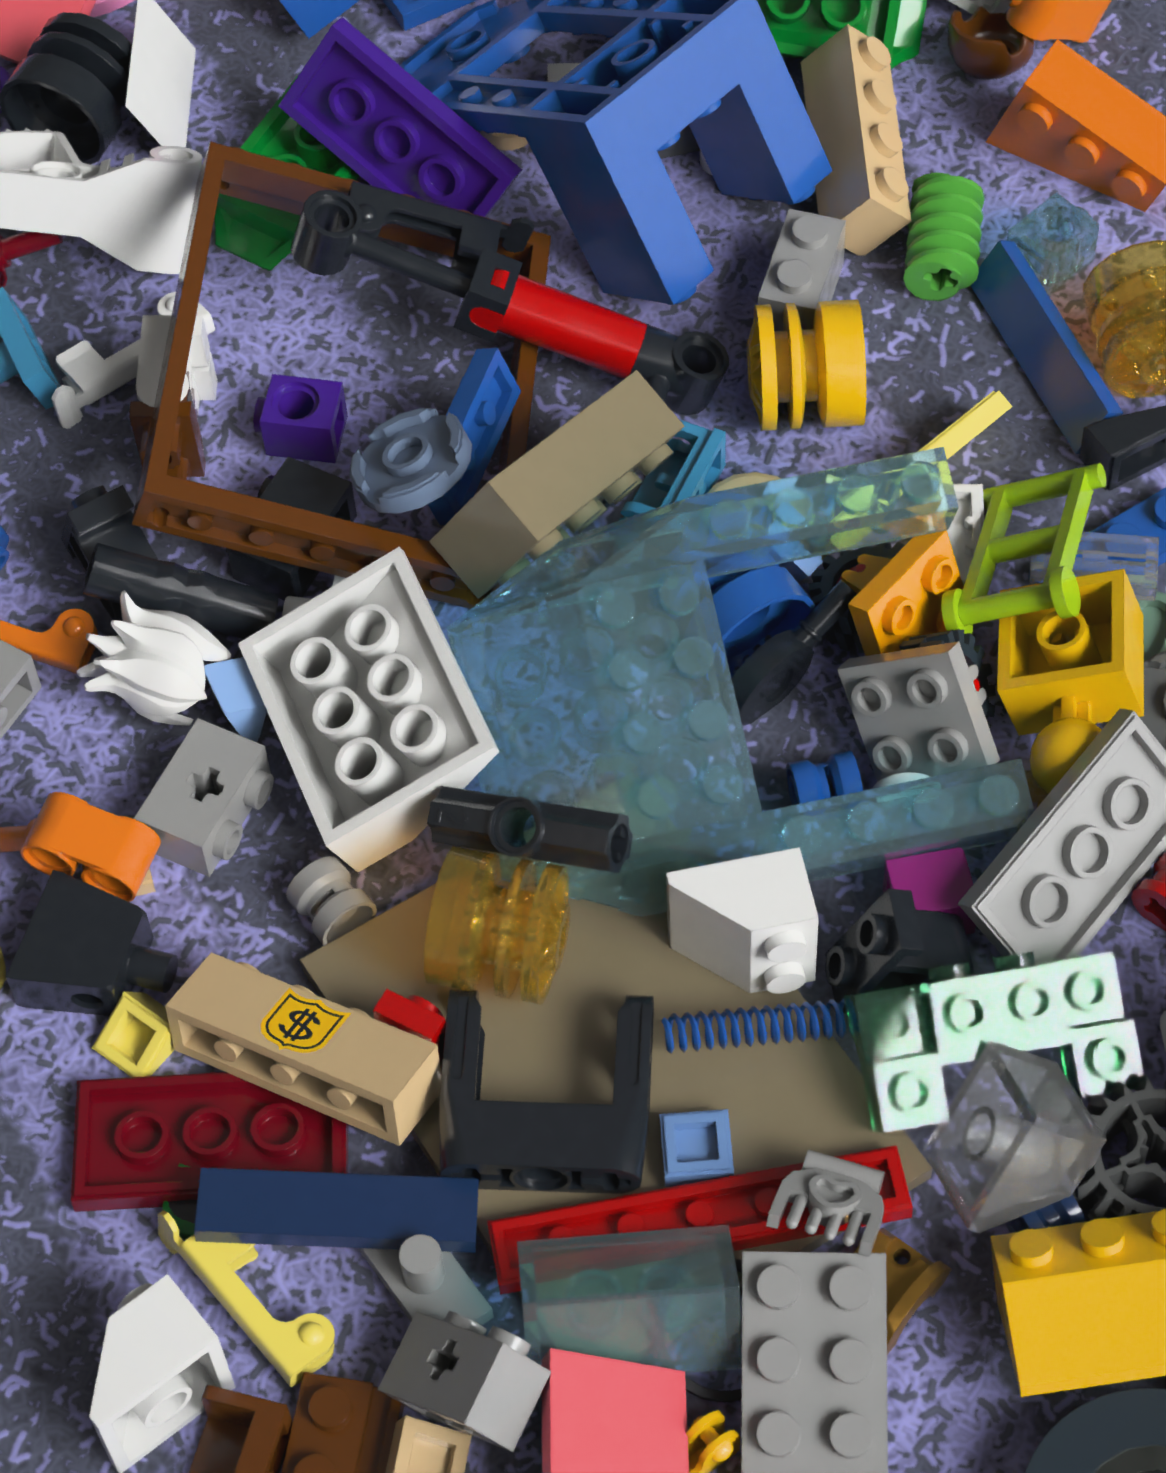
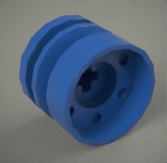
M734 519L713 524L688 538L672 551L656 570L648 588V604L665 622V626L678 641H684V651L714 688H726L724 683L728 678L733 677L734 668L740 667L744 663L743 658L746 655L751 656L755 652L753 648L757 644L763 645L765 643L764 638L767 635L773 637L786 630H794L799 625V620H804L816 607L790 572L784 567H779V558L750 522Z

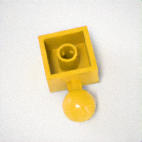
M1125 569L1076 577L1081 599L1078 616L1062 619L1057 614L1055 608L999 619L997 692L1019 736L1039 733L1031 747L1030 767L1034 779L1048 794L1101 732L1102 729L1095 724L1109 722L1120 708L1133 710L1139 717L1144 716L1143 613ZM1043 583L1032 584V585H1026V586L1015 587V588H1009V589H1003V590H1000V593H1001V592H1005V591L1020 589V588H1024V587L1039 585V584H1043Z

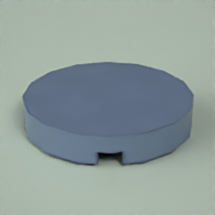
M419 408L400 413L373 430L368 436L372 443L364 450L363 454L359 448L351 459L349 477L364 505L379 513L399 514L419 509L442 497L461 479L471 462L472 443L457 416L449 412L446 416L439 415L437 410L433 408Z

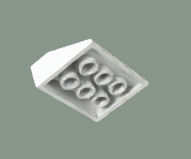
M400 546L238 643L326 847L357 872L364 870L413 841L428 826L430 803L439 794L441 786L464 789L500 752L410 562Z

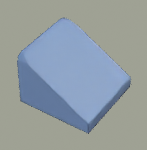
M244 657L205 665V676L229 722L240 736L257 742L267 710Z

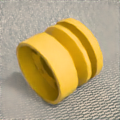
M858 299L819 301L815 310L813 329L802 330L795 303H785L783 331H774L770 304L755 305L753 324L747 339V371L749 396L758 415L760 431H775L777 429L778 403H787L790 430L801 428L805 402L814 401L817 403L823 428L863 426L865 424V342L861 307Z

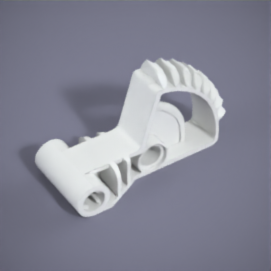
M25 128L24 131L4 129L0 132V228L81 237L137 271L180 274L197 180L202 167V156L200 153L185 147L160 146L151 149L149 158L145 157L134 161V153H131L124 157L122 166L110 167L111 158L101 161L99 166L82 163L64 133L53 132L48 128L45 131H32Z

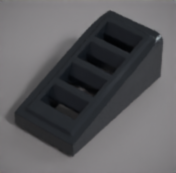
M1166 405L1104 419L1083 428L1079 458L1085 466L1096 463L1102 464L1106 474V486L1103 487L1105 490L1108 489L1110 491L1166 463Z

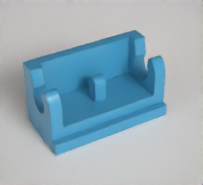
M680 420L685 427L674 437L683 438L690 444L674 438L667 443L674 453L645 477L633 501L625 503L620 512L624 517L619 519L615 527L616 535L669 554L684 543L696 522L702 498L716 484L726 465V431L714 428L712 431Z

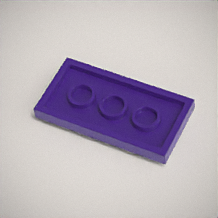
M343 17L330 27L278 105L279 108L370 185L399 194L411 195L417 199L457 210H466L487 218L522 171L519 166Z

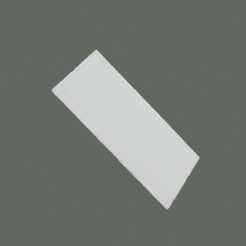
M137 0L125 106L161 146L186 148L196 49L155 0Z

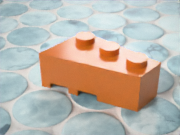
M1058 39L1023 84L986 140L988 144L1146 212L1166 186V116Z

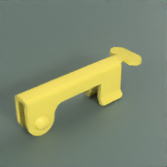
M164 1210L157 1214L158 1236L163 1241V1244L172 1254L177 1252L291 1388L302 1382L304 1372L314 1373L330 1361L334 1353L335 1331L332 1323L326 1317L316 1313H307L289 1322L278 1321L270 1315L235 1273L238 1269L258 1257V1251L254 1248L256 1244L196 1242L195 1234L183 1241L179 1236V1228L173 1217Z

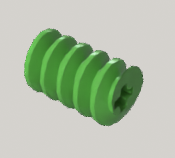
M935 172L924 174L913 182L910 203L911 222L908 224V248L905 256L906 267L903 280L906 288L920 299L943 301L953 297L959 290L969 287L977 279L979 273L977 263L980 256L979 243L982 237L980 227L983 220L982 207L985 195L982 188L973 180Z

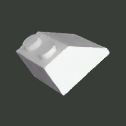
M800 847L666 873L668 939L671 949L748 993L766 990L776 994L787 993L800 988L804 983L815 981L819 917Z
M168 1274L153 1285L143 1284L132 1290L122 1299L117 1312L108 1317L89 1417L111 1464L118 1473L126 1471L203 1413L205 1408L201 1398L206 1385L231 1391L236 1388L218 1336Z

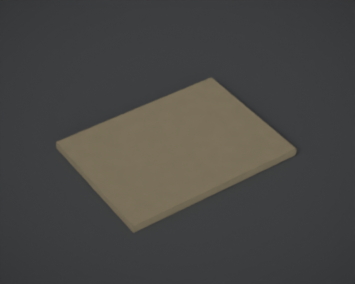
M634 772L574 805V807L629 816V826L633 833L630 858L624 862L620 873L545 861H533L490 852L300 959L302 971L320 997L346 1008H358L366 1012L373 1019V1009L386 989L405 998H408L410 995H416L428 1000L441 1011L445 1019H447L448 997L451 989L478 990L479 1004L482 1007L480 1025L485 1032L480 1100L613 1105L618 1010L625 1003L626 995L654 996L649 1133L640 1187L624 1194L479 1189L477 1234L492 1256L487 1221L668 1188L665 1187L659 1114L728 1109L734 1175L803 1163L808 1149L835 1157L897 1145L908 1191L931 1178L932 1167L835 1038L832 1036L828 1040L824 1036L822 1021L818 1016L820 1035L817 1041L811 1038L810 1014L807 1008L804 1011L807 1035L804 1042L798 1039L797 1016L794 1009H792L790 1018L793 1026V1040L791 1043H788L784 1038V1017L780 1010L777 1018L780 1028V1041L778 1044L772 1042L770 1031L771 1019L768 1012H766L764 1021L767 1031V1042L764 1046L759 1043L757 1034L758 1021L755 1013H753L751 1023L754 1043L751 1047L745 1042L744 1020L740 1014L738 1025L741 1043L738 1048L732 1044L731 1021L727 1015L725 1019L727 1046L725 1049L719 1046L718 1023L714 1016L712 1020L714 1047L712 1050L706 1047L705 1026L700 1017L698 1028L701 1048L697 1052L693 1049L692 1028L687 1019L685 1026L687 1050L683 1053L679 1048V1030L674 1020L672 1026L674 1051L671 1054L667 1052L665 1029L661 1020L664 1017L668 1020L672 1013H676L681 1018L685 1012H689L695 1017L698 1011H702L708 1016L712 1010H716L721 1015L727 1008L735 1013L738 1007H742L748 1012L752 1006L761 1011L765 1005L774 1010L778 1004H782L787 1009L790 1003H795L800 1007L803 1002L807 1001L798 989L781 994L771 993L768 990L748 993L671 949L668 939L666 873L703 866V863ZM536 828L524 833L526 843L533 838ZM442 1059V1061L440 1062L441 1075H442L443 1059ZM439 1095L410 1133L439 1177H441ZM844 1231L837 1232L836 1236L843 1233ZM824 1234L528 1289L516 1293L554 1349L633 1362L655 1348L652 1335V1320L657 1301L667 1284L686 1267L710 1258L726 1257L742 1260V1251L812 1252L830 1240L825 1239ZM713 1269L698 1273L682 1283L674 1292L667 1305L663 1327L665 1342L742 1295V1273L729 1269Z

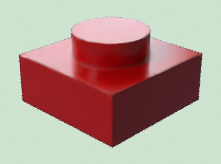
M386 989L373 1009L374 1019L437 1044L439 1060L441 1062L444 1054L446 1019L441 1011L434 1004L420 996L410 995L408 998H405Z

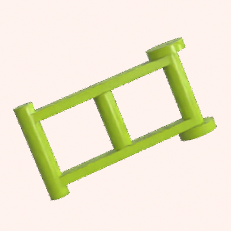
M1101 463L983 489V502L987 513L963 590L960 588L948 590L942 595L941 611L947 631L960 629L964 630V634H972L973 624L1055 608L1057 614L1062 619L1079 615L1081 607L1080 591L1072 569L1094 489L1106 486V474ZM1067 496L1059 525L1005 536L1013 507ZM1052 552L1043 584L987 595L996 564Z

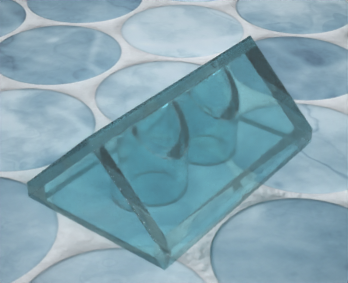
M729 1225L517 1241L524 1340L531 1345L526 1357L541 1366L542 1359L549 1348L681 1370L685 1371V1373L742 1368L740 1286Z

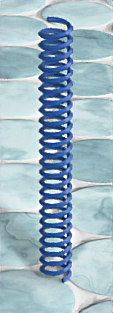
M972 987L968 992L963 988H959L956 993L950 989H946L943 994L933 990L930 995L921 991L917 997L911 992L907 993L904 998L899 994H894L891 999L886 995H882L878 1000L873 996H869L865 1002L860 997H856L852 1003L847 998H843L839 1004L833 999H830L826 1005L820 1000L816 1001L813 1006L808 1002H803L800 1007L795 1003H790L787 1009L782 1004H778L774 1010L765 1005L761 1011L752 1006L748 1012L742 1007H738L735 1013L727 1008L721 1015L716 1010H712L708 1016L704 1012L698 1011L695 1017L689 1012H685L681 1018L676 1013H672L668 1020L664 1017L661 1022L665 1029L666 1050L671 1054L674 1051L672 1034L674 1020L679 1030V1048L685 1053L688 1047L685 1031L687 1019L692 1028L693 1049L698 1052L701 1048L698 1028L700 1017L705 1026L706 1047L712 1050L714 1047L712 1030L714 1016L718 1023L719 1046L725 1049L727 1046L725 1028L727 1015L731 1021L732 1044L738 1048L741 1043L738 1025L740 1014L744 1020L745 1042L751 1047L754 1043L751 1023L753 1013H755L758 1021V1040L764 1046L767 1042V1031L764 1021L766 1012H768L771 1019L770 1031L772 1042L778 1044L780 1041V1028L777 1018L780 1010L784 1017V1038L788 1043H791L793 1040V1026L790 1018L792 1009H794L797 1016L798 1039L804 1042L807 1036L804 1019L805 1008H807L810 1014V1035L815 1041H817L820 1035L817 1018L818 1007L823 1012V1033L828 1040L833 1035L830 1016L831 1006L836 1011V1032L841 1039L846 1034L843 1015L844 1005L849 1010V1031L853 1037H856L859 1033L856 1013L857 1004H860L862 1008L861 1023L863 1033L866 1036H869L872 1031L869 1012L871 1002L875 1007L874 1023L876 1032L879 1035H882L885 1030L884 1015L881 1008L883 1001L888 1006L887 1023L889 1031L893 1034L898 1029V1019L894 1007L896 1000L901 1005L900 1023L902 1030L906 1033L911 1028V1018L907 1006L909 999L914 1004L913 1022L915 1029L919 1032L924 1026L923 1012L920 1005L922 998L926 1001V1022L931 1030H934L937 1025L936 1011L933 1004L934 997H937L939 1000V1022L944 1029H947L950 1023L949 1010L946 1003L947 996H950L952 999V1021L957 1028L962 1025L963 1019L959 1002L960 995H963L965 998L964 1017L967 1025L970 1027L975 1023L972 995L975 993L979 999L982 1017L978 1021L983 1026L988 1021V1008L982 992L976 987Z

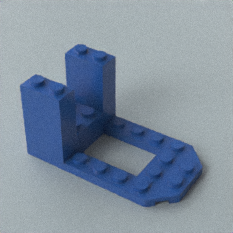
M491 0L471 9L400 64L404 70L475 130L484 131L488 134L495 132L514 134L526 138L602 292L607 294L674 305L690 298L696 292V286L714 271L658 154V151L667 149L680 139V131L688 125L721 195L745 197L750 200L761 199L784 202L788 205L796 204L809 198L815 191V185L833 171L757 0H520L500 9L496 1ZM552 31L571 32L575 36L585 33L601 34L607 38H612L557 82L490 77L503 64L512 63L524 57L530 51L529 44L543 33Z

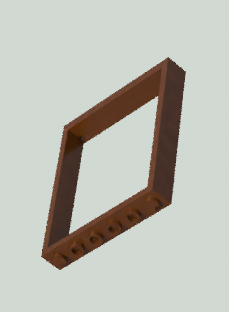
M210 141L197 180L131 525L344 578L351 576L400 546L405 552L426 598L481 612H495L505 594L504 589L497 584L478 599L427 540L166 475L219 193L301 215L304 203L310 195L322 190H333L347 195L352 181H356L305 168L296 163H287L251 153L238 147H229ZM459 210V211H463V212H467V213L472 214L471 212H468V211H466V210ZM397 224L384 225L378 236L453 257L456 241ZM533 231L524 251L516 253L507 251L502 246L503 238L499 237L497 253L523 262L519 275L546 285L551 235ZM514 338L511 373L521 393L503 430L498 474L523 456L527 448L538 346Z

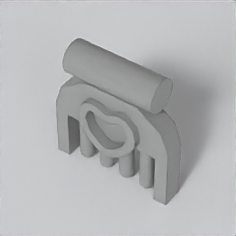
M808 1149L802 1170L792 1171L782 1180L768 1213L766 1226L778 1229L787 1204L790 1202L793 1205L787 1217L786 1226L789 1229H795L805 1207H807L810 1215L805 1225L806 1233L814 1234L820 1224L826 1227L824 1231L825 1239L833 1240L836 1237L839 1226L848 1223L843 1236V1243L846 1246H852L855 1243L861 1224L867 1225L861 1239L858 1254L870 1257L884 1215L883 1197L879 1193L885 1172Z

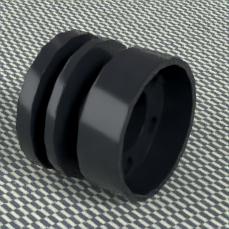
M62 12L51 17L43 27L39 37L32 43L27 57L21 59L0 92L1 112L13 131H24L25 128H28L32 131H45L48 128L53 132L64 133L82 163L91 165L100 161L117 135L122 121L126 120L131 113L125 106L132 44L122 33L102 20L88 15Z

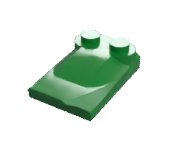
M757 0L783 57L804 60L847 24L868 37H876L888 48L891 56V70L898 64L912 59L919 54L927 0Z
M296 78L240 147L251 153L287 163H296L305 168L342 178L357 180L360 176L278 107ZM219 193L214 217L216 229L215 245L254 265L271 271L291 253V242L300 215Z

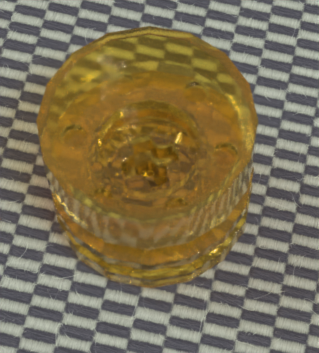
M1155 240L1133 244L1110 254L1092 269L1083 284V303L1091 331L1096 336V350L1102 360L1101 368L1104 379L1113 391L1134 399L1166 395V241Z
M453 846L446 854L440 869L427 923L424 948L426 983L467 991L475 990L488 964L493 965L495 996L509 999L515 991L520 977L521 1000L542 1005L548 996L554 975L561 966L567 945L571 916L568 900V868L548 863L537 885L535 862L521 859L507 887L502 886L500 856L494 853Z

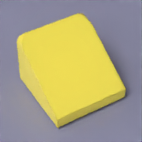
M124 991L93 1044L92 1049L131 1077L151 1076L175 1050L165 1006L147 993Z

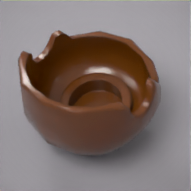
M983 6L977 7L975 13L968 20L964 21L961 12L955 10L952 12L948 23V48L950 55L957 67L975 79H999L1023 68L1033 55L1034 39L1016 31L1006 20L1007 13H989Z

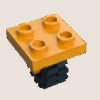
M926 523L906 545L898 541L892 547L889 539L879 538L876 547H871L868 538L858 540L859 549L853 551L850 550L848 544L838 548L839 558L835 559L828 554L822 559L824 570L817 568L811 574L813 583L808 584L810 599L816 606L841 579L857 593L848 603L849 609L825 633V636L832 645L838 642L840 649L848 652L856 643L858 652L865 653V656L901 651L899 646L903 641H908L909 637L947 631L941 611L942 595L948 590L957 588L963 590L964 588L947 530Z

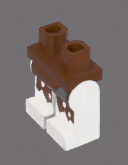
M143 315L136 379V391L139 401H130L129 419L142 467L171 315ZM196 315L166 474L189 481L190 477L205 476L206 461L198 423L199 401L216 400L218 383L203 315Z

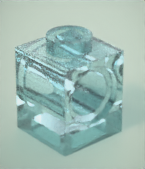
M1056 192L1008 230L1007 241H1014L1050 296L1094 261L1100 224L1094 221L1085 209L1074 206Z

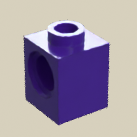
M272 374L266 397L257 398L253 415L254 431L262 433L266 455L284 458L289 456L294 459L336 464L348 418L343 382Z

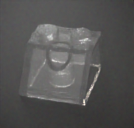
M989 1040L923 1148V1151L966 1228L976 1233H982L1072 1196L1086 1172L1095 1165L1100 1150L1107 1139L1057 1062Z

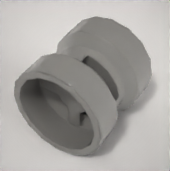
M334 856L323 857L304 867L293 878L286 892L287 900L297 913L311 918L312 931L323 946L373 919L377 913L376 905L366 892L360 888L352 887L350 884V872Z

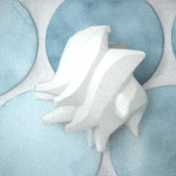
M124 590L120 595L123 621H111V625L118 635L100 636L87 633L86 640L100 650L103 656L94 659V662L79 668L77 675L79 677H96L84 684L85 691L115 693L123 698L138 714L154 722L190 726L194 719L178 713L185 711L200 700L207 699L204 691V661L221 662L230 660L231 652L206 628L189 616L172 611L141 608L134 604Z

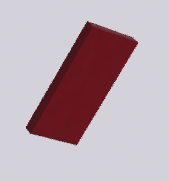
M227 1072L77 1080L71 1203L74 1212L154 1208L163 1207V1202L197 1200L201 1168L348 1173V1124ZM179 1163H181V1164L187 1165V1166H189V1167H178V1166H179Z

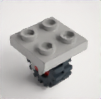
M956 629L909 637L908 641H903L899 646L901 651L851 658L837 669L877 782L887 776L905 772L922 773L931 778L990 771L1000 760L990 731L991 724L987 720L988 717H994L995 706L989 703V697L996 696L995 685H988L987 676L993 674L990 663H982L986 653L981 645L974 646L976 638L972 634H964V630Z

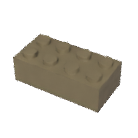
M636 370L489 480L429 542L478 599L497 584L506 592L534 568L528 559L532 558L535 563L540 560L542 562L546 561L571 539L565 531L569 528L573 534L577 531L581 533L607 511V508L602 503L604 499L609 504L614 503L616 505L643 482L636 472L640 469L647 476L669 458L674 452L667 443L685 426Z

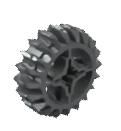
M1144 1074L1141 1078H1138L1135 1092H1132L1118 1079L1110 1088L1109 1099L1095 1093L1088 1101L1086 1110L1088 1114L1078 1112V1115H1075L1070 1129L1073 1136H1069L1064 1142L1062 1155L1069 1163L1064 1165L1062 1180L1064 1185L1075 1188L1072 1191V1195L1081 1210L1091 1209L1086 1222L1099 1218H1114L1166 1209V1171L1162 1170V1168L1166 1167V1130L1161 1128H1166V1081L1163 1089H1154L1152 1082ZM1124 1131L1128 1139L1125 1148L1128 1154L1119 1158L1116 1167L1105 1170L1101 1150L1111 1138ZM1145 1160H1150L1152 1163L1146 1165ZM1134 1198L1146 1199L1155 1206L1140 1203L1134 1200Z

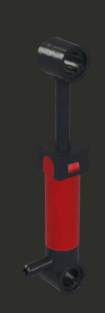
M322 190L310 195L304 203L292 238L291 252L294 260L302 268L313 274L322 276L334 275L345 268L352 255L463 298L453 326L456 329L493 342L497 331L622 379H625L637 370L666 405L676 413L692 415L704 410L711 401L729 367V355L726 348L718 339L709 334L694 331L677 336L519 275L523 262L483 247L471 276L359 233L363 219L360 207L352 198L342 192Z

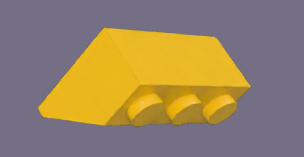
M1166 1209L1114 1218H1099L1087 1222L1040 1229H1025L1019 1232L990 1236L996 1298L1021 1397L1166 1376Z

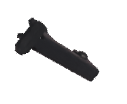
M352 181L347 194L357 203L363 215L359 233L377 239L384 225L397 224L454 240L456 243L450 268L471 276L483 247L497 252L499 237L503 238L502 246L507 251L513 253L524 251L534 231L533 223L527 218L512 219L510 225H505L499 221Z

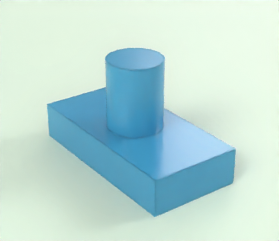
M1 287L0 335L3 341L0 342V384L19 374L24 384L45 409L54 407L51 397L55 389L61 385L27 316L4 287Z

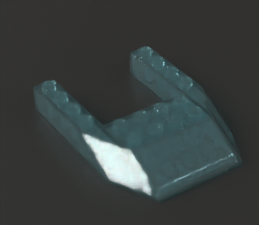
M944 447L692 496L561 540L447 626L450 649L500 751L477 774L481 792L511 797L520 796L549 803L624 814L629 816V826L633 833L630 858L624 862L620 873L545 861H533L494 853L499 879L529 888L534 886L553 891L556 895L579 901L584 899L619 908L621 912L643 917L667 912V872L800 847L808 880L812 882L884 867L885 860L956 847L966 850L1011 840L1034 812L1021 758L762 812L708 579L948 530L959 506ZM533 815L526 821L524 827L526 843L533 838L536 830Z

